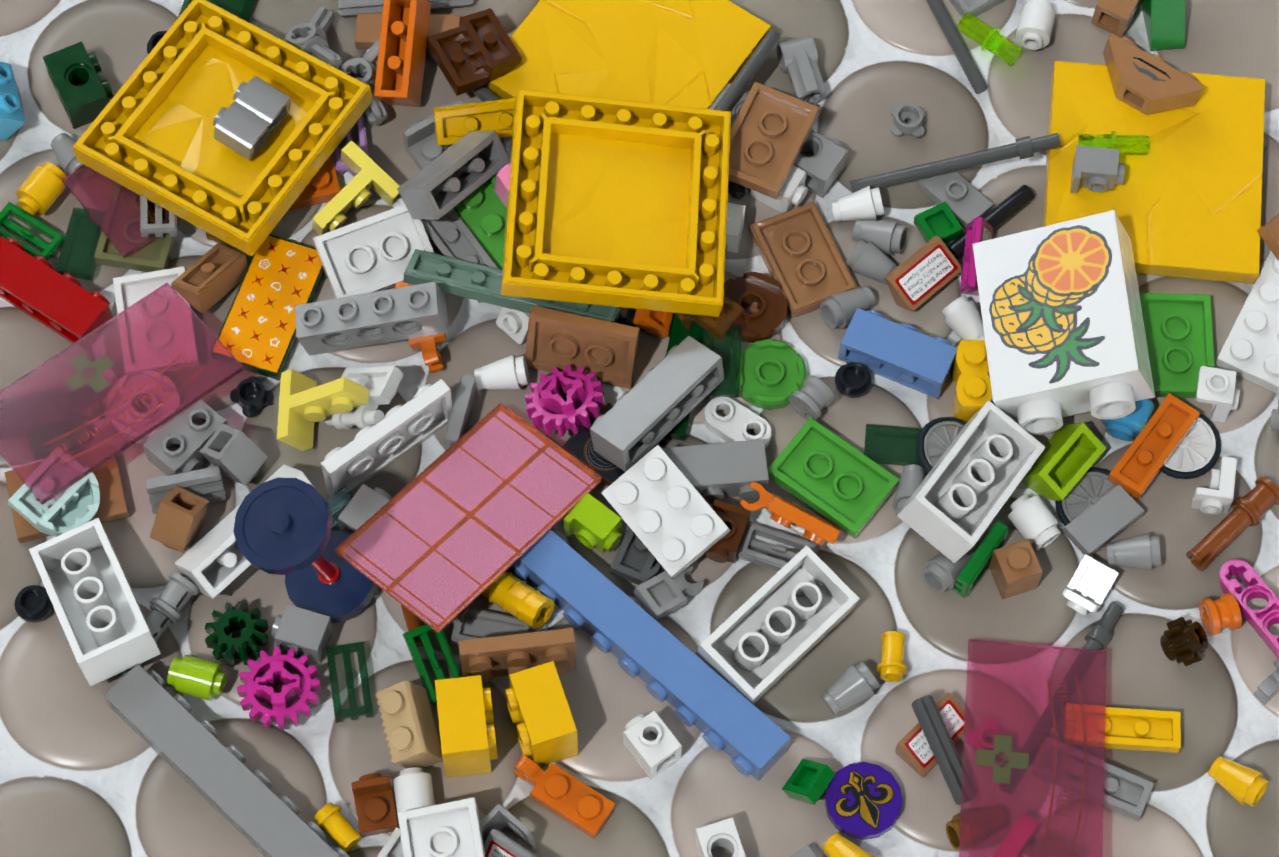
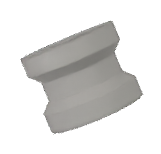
M810 375L803 381V387L800 390L793 391L788 399L794 410L803 418L808 420L811 417L817 420L821 416L822 408L830 406L835 401V397L831 389L823 381Z

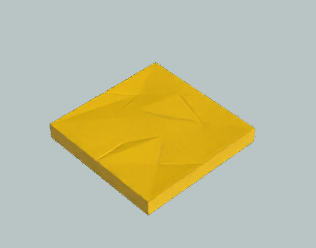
M192 0L74 144L73 150L78 162L136 194L147 197V200L155 204L157 203L160 207L165 208L178 217L242 252L253 256L310 183L313 176L317 174L373 101L371 87L207 0ZM254 76H257L290 97L291 104L286 117L268 137L259 152L249 161L214 139L215 126L213 125V120L222 107L228 109L235 102L233 96L239 85L244 81L248 83Z
M540 0L510 37L522 57L521 63L502 76L485 84V86L500 99L516 98L517 89L709 109L726 85L734 81L766 34L771 31V25L729 0Z
M1055 61L1051 72L1048 135L1058 133L1061 147L1047 150L1042 227L1114 210L1131 239L1136 274L1254 284L1259 276L1260 235L1257 230L1261 228L1265 79L1190 73L1197 78L1198 82L1204 85L1199 99L1194 106L1145 115L1115 97L1106 65ZM1076 145L1119 149V163H1125L1123 184H1115L1114 191L1092 192L1087 188L1079 187L1078 193H1070Z
M517 89L514 105L501 295L719 317L724 297L731 112Z

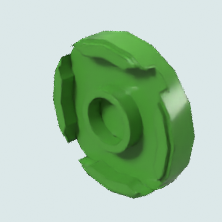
M766 339L750 344L742 354L740 353L736 359L733 378L736 390L746 402L757 408L773 410L784 408L790 404L788 398L791 393L803 387L802 383L806 378V368L803 358L799 353L797 354L792 350L790 345L783 341Z

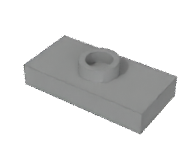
M956 171L918 180L917 187L937 205L946 201L960 225L965 229L974 218H983L993 209V203Z

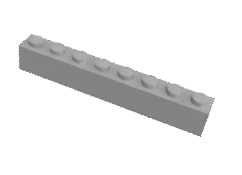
M137 664L104 695L109 707L264 857H350L340 847L333 850L324 841L327 838L326 834L313 821H310L308 824L302 821L297 816L300 810L287 796L283 795L279 799L270 790L273 786L272 783L261 771L257 769L252 773L243 764L246 759L232 744L225 747L216 738L219 736L218 731L206 719H203L201 722L196 720L190 714L193 711L190 704L179 694L172 697L164 689L167 686L166 682L153 669L146 672Z

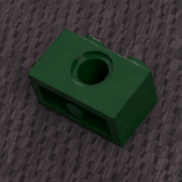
M81 41L43 56L48 75L73 129L93 122L109 103V100L114 97L107 79L100 81L97 75L102 70L95 53L87 54ZM87 82L84 85L76 86L78 83Z

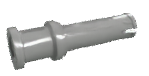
M176 572L170 574L169 579L171 581L160 596L151 600V605L149 606L151 611L145 618L155 642L159 640V637L170 623L174 624L181 618L179 613L191 596H197L200 592L192 582ZM132 668L124 672H121L118 675L123 678Z

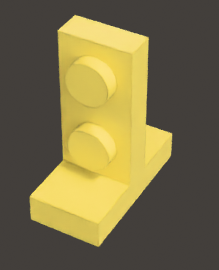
M352 140L341 150L340 159L357 175L312 218V228L319 235L325 234L328 230L333 231L340 228L347 219L344 214L352 206H355L357 209L361 207L371 196L370 189L374 190L390 207L400 196L397 190L400 186Z
M293 369L281 372L277 440L300 451L313 448L314 422L323 421L326 417L337 413L350 412L355 407L369 403V389L345 377L317 386V381Z

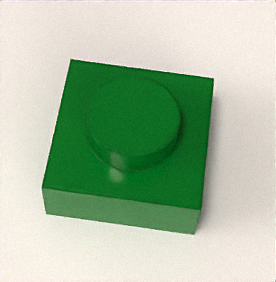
M946 201L914 217V224L926 243L936 235L944 243L958 238L963 233L962 226Z
M802 759L782 790L791 799L815 805L818 799L825 793L835 773L826 764Z

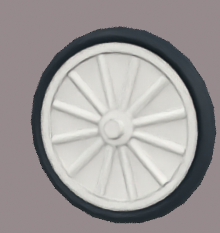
M1200 413L1198 420L1160 470L1162 473L1177 479H1192L1206 474L1214 467L1220 456L1221 439L1218 430L1206 416Z

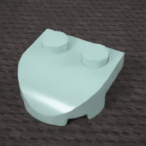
M56 450L53 454L57 460H54L51 455L7 503L38 531L50 536H59L91 521L96 515L100 504L99 483L89 468L85 470L75 460L53 469L52 467L72 459L64 451L63 456L59 458L61 452Z

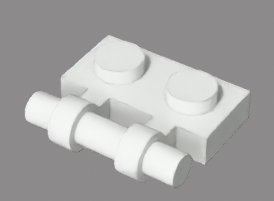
M396 366L346 368L341 378L345 377L369 389V403L358 406L356 410L353 408L350 412L328 416L325 419V423L337 429H350L353 425L360 429L367 426L373 427L385 417L381 410H377L378 406L390 404L397 393V388L404 373Z

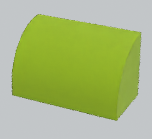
M1083 422L1063 425L1044 445L1046 448L1021 482L1035 493L1054 501L1063 500L1106 450V447Z

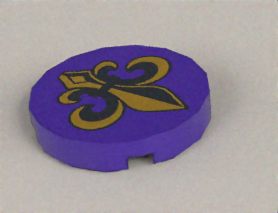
M860 762L849 764L835 773L827 787L824 802L827 816L837 830L843 834L845 832L853 836V838L866 840L878 838L891 830L900 815L902 795L899 784L890 772L879 765Z

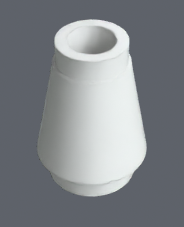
M867 186L838 200L831 201L835 222L877 220V216L885 215L879 187L870 189V186Z
M964 295L942 310V314L946 318L944 322L962 340H985L983 321L974 301H969Z
M513 354L481 368L474 369L478 390H521L522 386L529 385L530 383L528 367L524 356L516 357Z

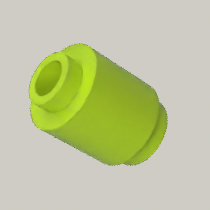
M185 655L183 658L174 657L168 671L167 686L175 688V692L212 701L216 694L221 695L223 693L227 674L222 672V665L219 663Z

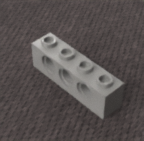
M730 83L726 85L709 109H714L731 85ZM744 89L729 110L731 112V127L750 92L747 89ZM811 129L794 163V166L806 172L805 187L824 198L845 169L848 150L837 140L825 138ZM802 153H811V154H813L814 156H812V157H804V156H802L801 154H802Z
M436 281L295 305L296 338L309 356L449 332L447 299Z

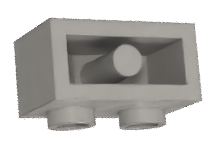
M193 394L143 444L147 459L167 476L202 469L206 458L200 453V450L221 423L227 425V421Z

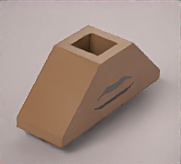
M1113 33L1108 37L1103 56L1117 99L1145 115L1190 107L1196 104L1204 85L1198 82L1195 76L1188 72L1178 71L1168 65L1162 57L1148 54L1126 37H1118Z

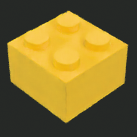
M554 661L509 674L510 688L505 689L506 706L512 724L519 722L516 725L519 735L517 739L522 755L528 758L531 757V760L539 767L577 756V729Z
M481 675L435 680L441 750L446 778L492 773L490 760L498 759L494 724L487 725V723H494L490 687H482Z

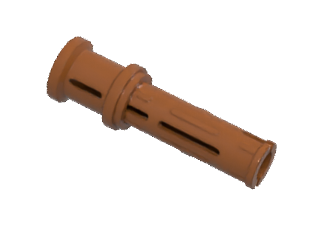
M1263 476L1259 477L1255 481L1256 486L1244 497H1238L1234 501L1233 510L1195 547L1186 553L1188 559L1194 557L1190 562L1197 569L1205 570L1248 526L1258 525L1266 511L1274 504L1279 505V488L1271 480Z

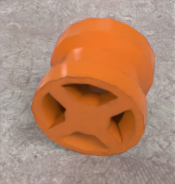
M1232 593L1222 594L1220 599L1217 600L1210 598L1200 600V616L1209 636L1219 634L1221 629L1236 630L1241 628L1242 617L1240 608Z

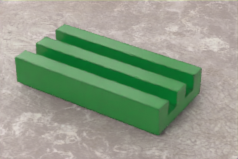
M8 202L0 212V225L43 252L40 253L0 228V236L4 239L8 237L15 239L24 247L25 252L33 257L40 255L49 262L51 257L55 258L58 254L57 249L60 246L64 247L67 243L64 235L11 202ZM9 215L15 217L16 219L20 220L21 222L36 230L40 234L44 235L48 239L52 240V242L50 244L44 242L43 240L36 237L25 228L20 227L16 223L9 220L7 217Z
M998 520L995 522L957 577L954 592L964 598L969 595L989 566L993 551L1001 548L1005 543L1008 534V527Z
M425 624L403 633V637L422 685L426 689L429 702L433 705L437 703L436 693L413 638L420 637L437 680L445 679L427 635L430 631L435 633L452 678L461 677V674L443 630L438 633Z

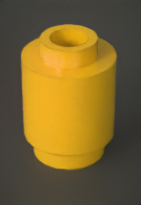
M50 162L37 166L16 191L19 199L17 201L18 205L30 215H35L36 213L44 215L65 190L64 184L68 180L67 176L60 168Z

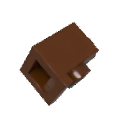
M715 499L713 510L731 531L707 550L705 555L715 562L725 563L729 561L736 563L738 551L750 521L751 511Z

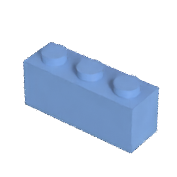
M857 308L840 343L838 359L847 363H860L869 372L939 399L954 366L957 347L952 346L944 338H932L922 334L909 324H897L887 320L876 311H865Z

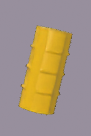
M504 571L481 593V595L489 599V602L497 604L503 608V611L509 612L517 617L518 621H523L534 629H540L544 626L554 610L553 600L508 571Z

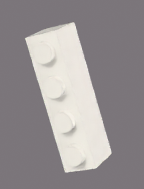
M287 465L280 467L265 481L267 482L275 478H297L312 485L302 471ZM241 503L174 563L186 579L199 589L200 593L212 599L251 565L238 549L233 532L236 512Z

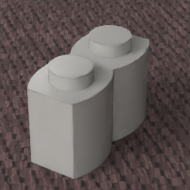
M254 76L248 83L242 82L234 93L233 100L235 102L228 109L222 107L213 120V125L215 126L214 139L249 161L259 152L268 137L286 117L291 104L290 97L257 76Z

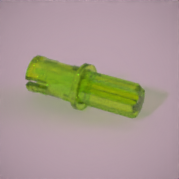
M966 13L958 23V30L980 44L982 51H990L1010 67L1016 62L1015 56L1019 58L1023 52L1021 46L1019 47L1000 34L998 27L993 29L971 13Z
M1115 131L1102 135L1078 134V145L1119 149V155H1147L1150 151V139L1146 135H1115Z

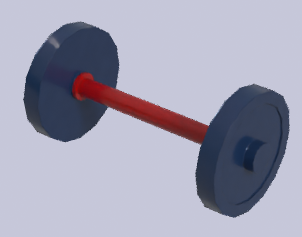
M275 478L259 484L245 496L236 512L233 532L240 552L254 567L268 574L285 575V585L289 599L296 607L329 616L331 623H339L355 617L369 604L377 589V585L336 554L354 535L345 531H332L333 520L328 503L312 485L297 478Z

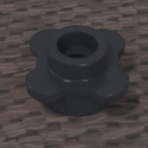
M255 376L241 381L237 388L233 389L230 393L231 401L238 403L242 408L243 415L249 418L256 416L260 408L264 405H271L274 400L273 393L265 390L260 378ZM253 394L255 398L249 399V395Z

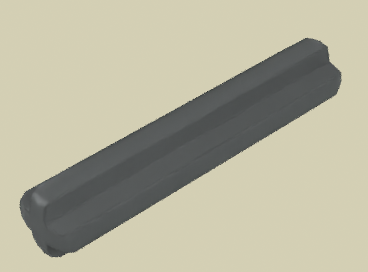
M926 695L912 702V708L955 803L963 805L976 798V792L933 697Z

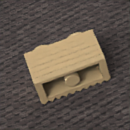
M408 680L378 691L375 695L379 699L376 704L380 705L378 711L382 713L380 718L384 720L382 726L386 727L384 733L387 734L385 740L389 741L387 747L391 748L389 754L392 755L390 761L405 768L419 767L422 769L443 760L442 751L426 689L419 687V685L416 686V684Z

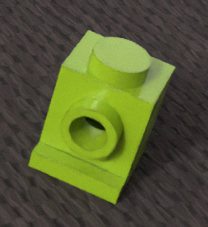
M588 492L563 519L564 533L567 536L571 537L575 532V536L580 543L589 549L595 547L601 553H604L606 550L612 552L623 537L622 518Z

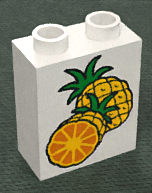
M1114 210L972 244L993 403L1029 434L1043 435L1060 429L1063 426V417L1091 411V415L1098 419H1117L1134 412L1136 401L1155 397L1131 239Z

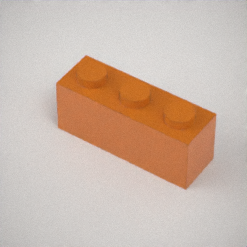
M384 0L374 97L387 105L421 106L431 3L427 0Z

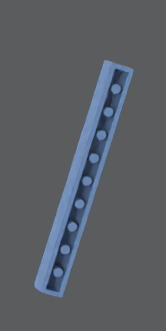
M551 529L509 567L510 571L522 581L527 579L536 587V590H540L543 595L553 600L564 611V618L574 628L580 629L582 627L591 635V641L599 650L604 653L610 651L619 659L618 664L629 676L633 678L638 676L648 684L646 688L655 699L660 702L666 700L676 709L674 711L676 716L689 727L695 725L703 732V738L711 748L718 752L722 749L732 758L733 766L744 776L748 777L751 774L759 781L789 750L791 737Z

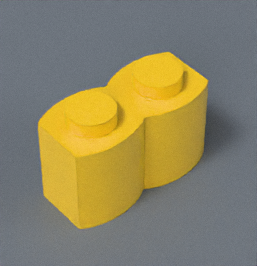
M961 340L957 347L952 373L953 382L956 387L953 400L954 418L966 423L988 400H992L985 340Z

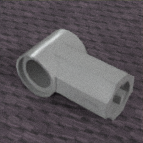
M810 35L777 43L776 50L782 72L788 75L795 98L813 105L826 98L827 92L818 68V53L813 37Z

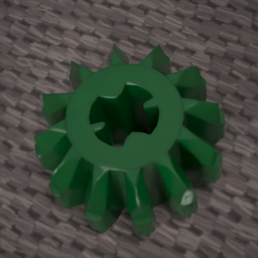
M242 601L237 610H233L231 603L227 602L225 604L226 612L222 614L219 611L213 610L212 617L215 622L206 623L205 630L209 636L206 637L205 643L207 648L214 649L212 654L216 660L226 657L227 665L232 667L236 659L241 658L243 665L247 666L248 655L252 654L260 658L259 651H261V648L259 646L268 645L269 637L265 632L269 629L267 620L260 619L261 612L257 607L248 611L247 603ZM241 630V636L233 638V632Z

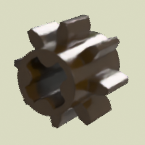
M1184 617L1168 622L1167 627L1169 630L1164 631L1160 638L1161 647L1166 657L1170 661L1176 660L1178 664L1183 662L1185 666L1201 661L1200 653L1204 652L1205 648L1208 647L1207 634L1202 625L1198 622L1192 623L1191 619L1185 621Z

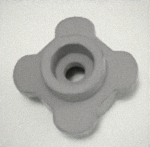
M905 103L892 108L891 115L894 117V121L890 126V132L894 136L899 137L904 134L920 138L924 135L925 128L922 126V119L925 118L926 112L922 107ZM905 120H910L911 123L907 124Z

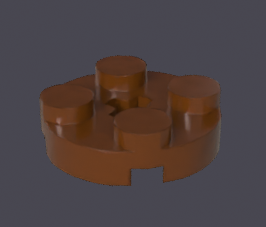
M757 272L743 273V277H737L734 280L730 278L724 283L723 307L720 316L717 317L718 327L730 337L742 342L753 343L771 339L783 327L787 316L788 304L781 291V286L770 276ZM751 301L757 302V309L760 311L749 314L741 306L743 304L749 305Z

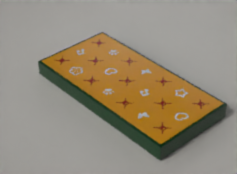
M269 234L252 256L210 353L212 360L280 380L281 372H283L297 339L295 305L312 303L325 273L316 248Z

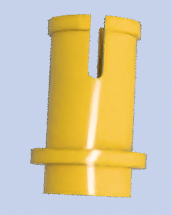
M887 631L881 635V663L877 665V672L880 673V678L883 681L899 682L903 680V675L907 673V666L904 665V642L906 636L901 632Z
M330 802L315 814L316 825L320 829L323 828L341 849L348 852L359 843L362 836L357 833L341 814V806L335 807Z

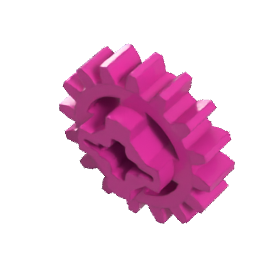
M566 365L562 372L553 367L552 375L539 374L541 382L539 384L530 383L531 393L525 394L527 403L525 407L529 419L533 421L536 429L543 427L546 435L551 434L554 429L558 430L559 437H563L566 430L569 429L576 435L579 432V426L583 425L590 428L592 426L590 418H598L601 415L599 408L605 407L603 397L605 394L601 381H597L594 372L586 374L585 367L583 366L579 367L576 372L572 371L571 365Z
M279 646L274 648L273 655L269 657L264 650L259 651L261 661L257 663L249 659L247 664L250 672H240L239 674L241 682L245 684L237 687L239 697H243L240 701L243 711L251 709L249 717L252 722L262 717L265 729H268L272 722H277L280 731L285 728V722L289 720L295 727L299 726L298 716L302 714L310 718L312 714L308 705H319L320 702L318 695L314 693L322 690L320 680L315 679L318 676L316 666L308 667L309 659L306 655L301 656L297 660L294 648H290L286 655H282ZM286 667L295 670L299 674H291L286 670ZM284 684L282 692H274L277 690V685ZM267 702L273 707V710L262 706L260 703Z

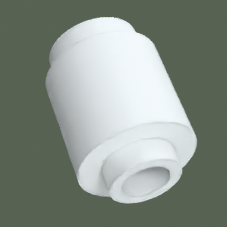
M1028 0L1021 9L1016 40L1028 50L1042 49L1050 42L1055 11L1053 10V4L1049 0Z
M1024 494L1010 505L1012 512L1008 515V518L1025 540L1029 539L1031 545H1034L1038 551L1051 544L1062 534L1057 527L1059 522L1038 495L1030 498L1028 494Z
M413 767L401 770L400 776L393 780L397 813L435 805L431 774L424 773L422 768Z

